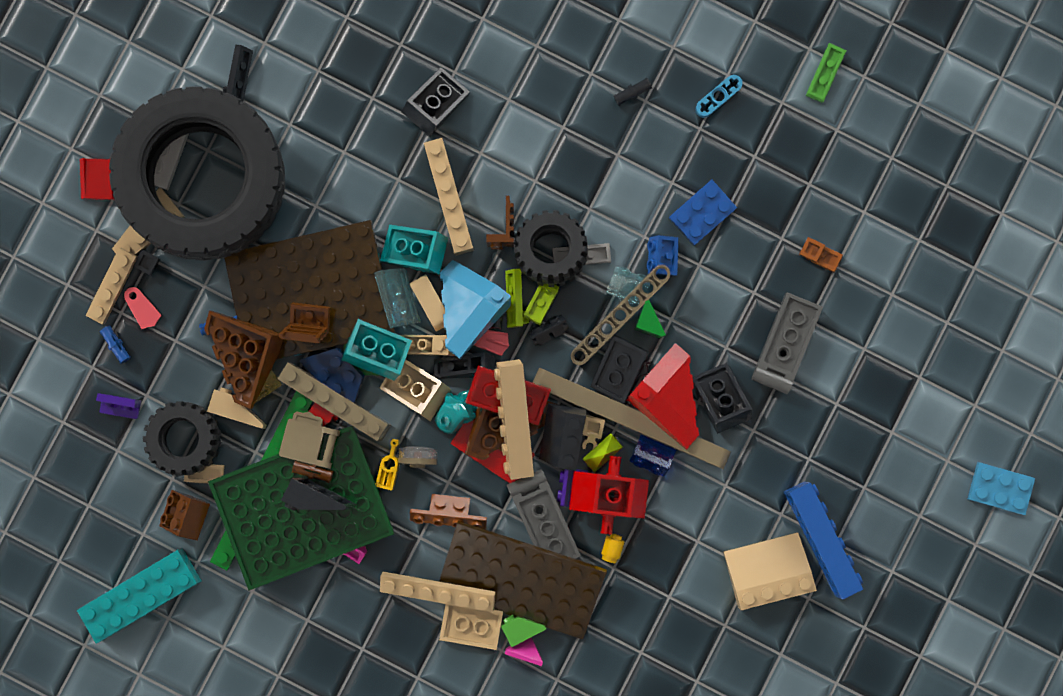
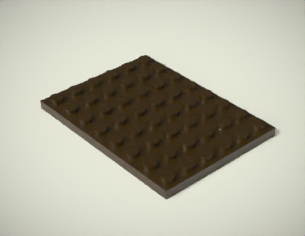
M371 220L244 249L224 258L235 312L239 320L280 333L290 323V307L292 303L330 307L329 334H326V337L320 343L283 339L277 359L347 344L358 319L396 333Z

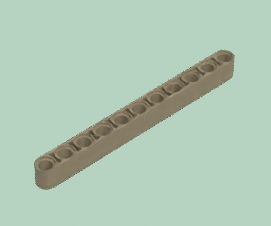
M542 368L538 369L532 382L550 388V394L723 470L731 451L699 437L686 450L642 412Z

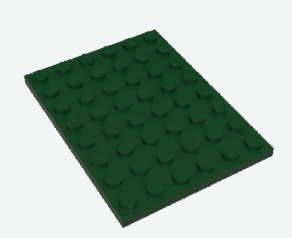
M354 426L339 430L340 435L336 438L330 463H332L331 469L317 466L333 471L331 482L328 483L315 478L311 480L356 503L354 508L346 510L299 509L293 511L285 507V502L281 501L291 479L309 478L292 473L294 462L297 460L281 457L279 454L208 481L248 591L395 534ZM329 435L323 437L317 460H323ZM305 469V471L321 475V473Z

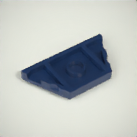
M339 347L300 360L301 364L317 380L353 403L356 402L365 375L357 366L341 360L344 352Z

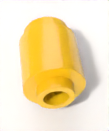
M617 534L606 536L601 552L602 560L617 563L625 541L621 540L622 536Z

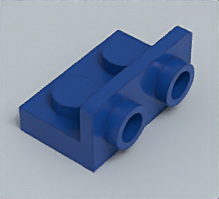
M659 235L649 237L647 244L649 251L647 261L648 274L657 265L663 264L670 269V276H677L678 237ZM662 268L658 269L656 275H667V271Z

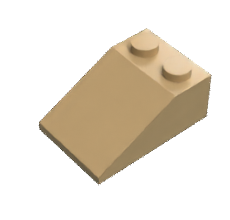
M406 359L399 377L395 381L385 378L379 387L429 421L432 420L442 405L446 394L451 391L443 382Z

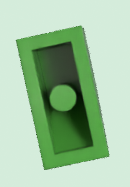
M514 615L503 619L504 623L501 624V628L511 647L546 630L544 624L519 616L514 617Z

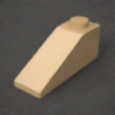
M222 387L220 390L214 389L207 412L266 429L267 425L251 409L234 402L233 394H231L232 390Z

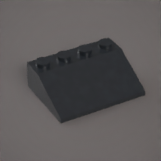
M305 477L292 478L281 501L285 502L284 506L293 511L299 509L346 510L356 506V503Z

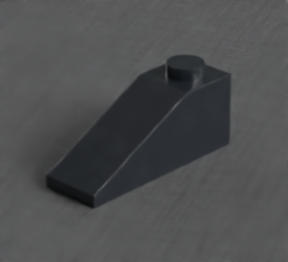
M482 352L464 355L461 359L457 356L434 359V377L436 379L474 378L478 366L491 370L496 369V358L493 355Z

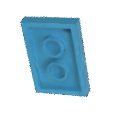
M977 462L967 499L1026 515L1035 478Z

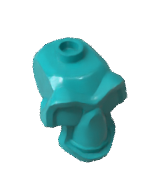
M469 390L462 391L457 395L452 393L446 394L444 404L435 417V423L442 432L454 434L464 423H469L475 419L476 415L473 411H477V407L465 402Z

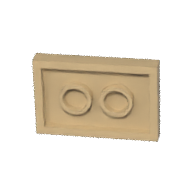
M445 604L439 640L497 650L503 611L494 609L493 612Z

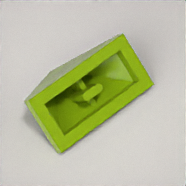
M609 434L583 460L595 473L609 460V456H614L623 446L612 434Z

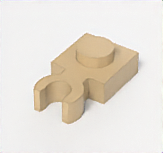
M586 415L583 435L587 436V438L583 441V449L586 448L587 443H592L593 449L597 446L595 438L601 439L605 419Z

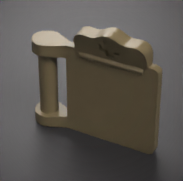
M295 412L293 418L288 419L279 456L331 469L332 463H330L340 431L322 427L323 419L310 412ZM324 433L329 434L323 460H317Z

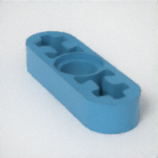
M737 75L727 77L697 103L695 109L697 115L702 118L709 117L739 92L742 87V79ZM730 80L732 82L737 81V88L732 87L727 93L726 88L730 85ZM715 92H722L724 99L716 101L714 99ZM710 101L713 103L708 107V112L700 111L701 104L706 106Z

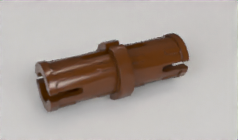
M295 461L292 468V473L307 476L311 480L315 478L330 483L333 477V471L319 468L315 464L308 465ZM305 469L321 473V475L305 471Z

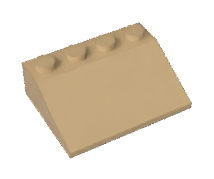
M798 532L724 551L736 602L740 610L817 591Z

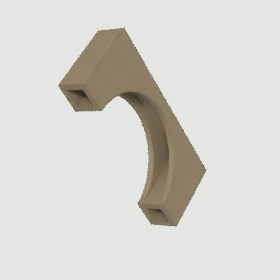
M288 362L278 377V380L376 441H382L392 424L335 392L295 364Z

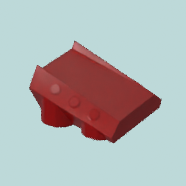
M80 159L81 199L114 200L109 177L111 173L109 169L110 159Z

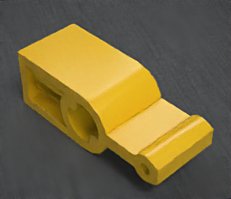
M398 439L391 440L390 455L385 456L380 463L376 486L379 488L394 490L400 466L398 458L395 456L397 446L400 444ZM391 458L395 461V466L388 469L386 461H390Z

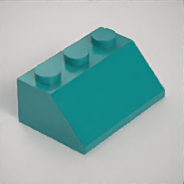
M358 319L341 360L395 381L401 373L412 340Z

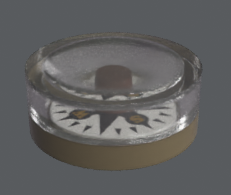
M422 446L399 448L398 463L410 464L412 468H425V464L437 465L438 449Z

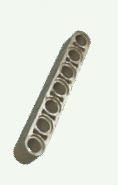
M657 265L573 349L571 353L573 363L576 365L586 363L645 304V301L649 300L668 281L670 269L666 265ZM658 269H665L667 276L663 279L656 276ZM650 282L654 287L653 290L645 292L642 289L644 283ZM630 297H638L640 303L637 306L630 305ZM623 310L626 313V317L622 320L617 319L615 312ZM603 324H610L612 331L610 333L603 332L601 328ZM595 337L598 339L599 344L595 347L590 346L588 339ZM575 352H584L585 358L583 360L576 359Z

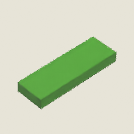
M831 43L827 45L805 96L821 103L824 102L847 50Z

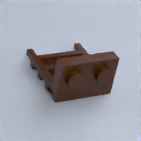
M506 196V234H486L487 246L491 247V250H503V247H514V238H510V235H514V226H510V224H514V215H510V213H514V203H510V196Z
M292 303L290 307V323L279 333V337L286 340L320 343L326 337V334H329L330 307Z

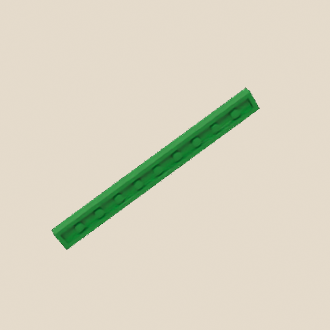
M298 391L295 392L262 460L279 454L288 419H292L295 412H308L313 403L312 400ZM225 531L210 562L227 571L235 558V553Z

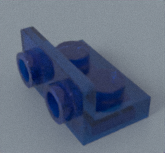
M641 435L629 461L639 468L650 470L655 475L665 476L676 450Z

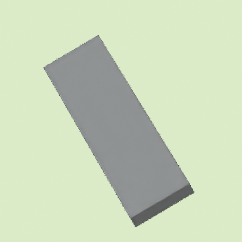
M609 243L588 245L585 265L611 263ZM569 247L552 248L554 263L563 260L568 255Z

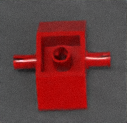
M609 456V467L606 475L573 471L569 510L601 514L603 517L600 533L613 535V522L616 516L645 518L649 480L621 477L619 472L622 457ZM609 493H614V497H608Z

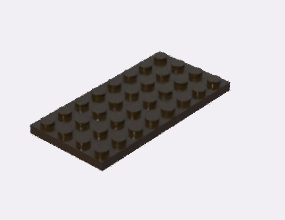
M458 521L439 582L496 592L495 610L503 611L504 614L523 617L544 624L546 628L583 639L607 569Z

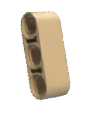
M427 275L409 283L435 331L437 332L444 328L443 314H445V307L442 305Z

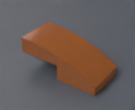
M809 237L799 253L804 258L835 273L843 258V254L827 248L824 244Z

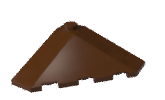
M209 310L204 329L207 335L212 336L215 344L212 346L216 359H221L225 369L222 370L226 383L227 385L231 384L235 392L232 395L233 400L239 405L253 409L277 359L283 339L279 337V333Z
M547 400L539 425L529 423L530 436L538 433L537 429L545 425L548 403H556ZM477 407L476 417L472 425L465 454L485 460L490 457V453L497 449L502 451V444L505 443L504 437H501L500 425H503L498 413Z

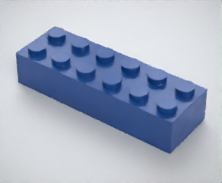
M802 482L783 491L834 595L843 600L863 590L861 586L863 580L859 573H855L852 567L854 562L850 555H846L844 551L846 546L842 538L837 537L835 533L837 530L836 525L832 519H828L826 515L828 509L824 502L819 501L817 496L820 494L815 484Z

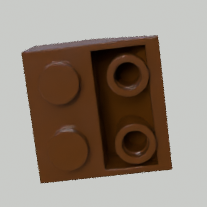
M171 490L164 513L160 518L159 526L179 537L198 541L210 503L176 490Z

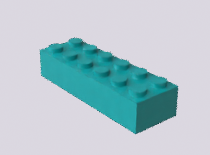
M178 549L79 608L77 612L97 644L202 582L184 549Z

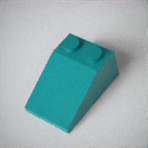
M389 225L380 261L422 272L440 274L448 237L436 231Z

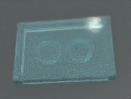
M405 267L375 272V278L390 328L420 323V317Z

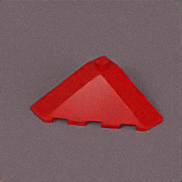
M675 343L630 394L627 401L687 450L699 436V429L696 427L695 419L697 412L692 393L694 385L692 374H690V355Z

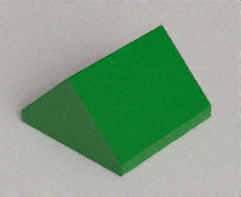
M647 300L642 306L634 330L661 339L666 334L650 301Z

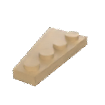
M159 187L156 193L163 207L168 212L184 218L185 216L166 192ZM129 226L112 249L117 253L119 248H123L134 255H138L151 243Z

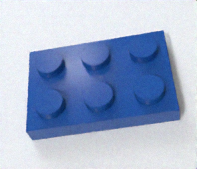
M710 180L677 209L669 219L695 246L737 207L713 180Z

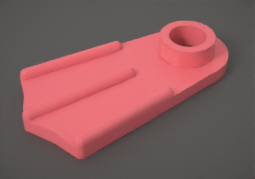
M130 287L125 291L124 298L141 329L155 326L162 316L160 312L138 288ZM133 292H135L137 295L136 299L134 300L131 298V294Z
M488 330L474 346L502 356L509 347L508 333Z

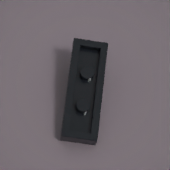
M235 45L228 85L223 87V93L232 94L243 102L253 50L243 45Z

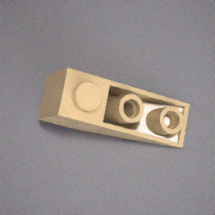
M400 335L412 340L407 353L409 355L455 356L445 348L447 335Z

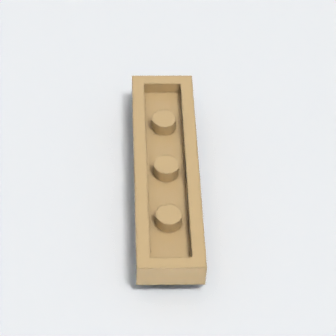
M123 248L118 249L86 314L87 317L100 324L106 323L138 256Z

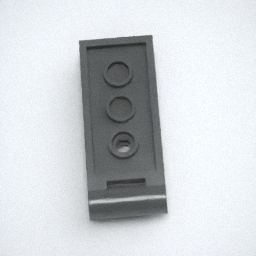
M788 292L785 293L751 380L782 393H789L823 309L822 306ZM781 350L785 352L784 357H781L779 354Z
M542 469L534 472L533 477L520 478L507 484L534 546L574 559L581 556ZM537 507L543 508V512L541 514L536 513L535 510Z

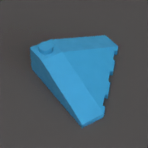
M452 260L440 272V279L443 281V290H441L442 305H445V314H443L444 330L447 333L445 348L461 359L511 306V296L498 285Z

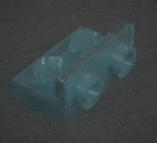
M615 267L606 293L624 299L646 275L634 274L625 267ZM650 282L643 284L642 289L645 292H648ZM636 296L629 298V302L637 305L640 303L639 298Z

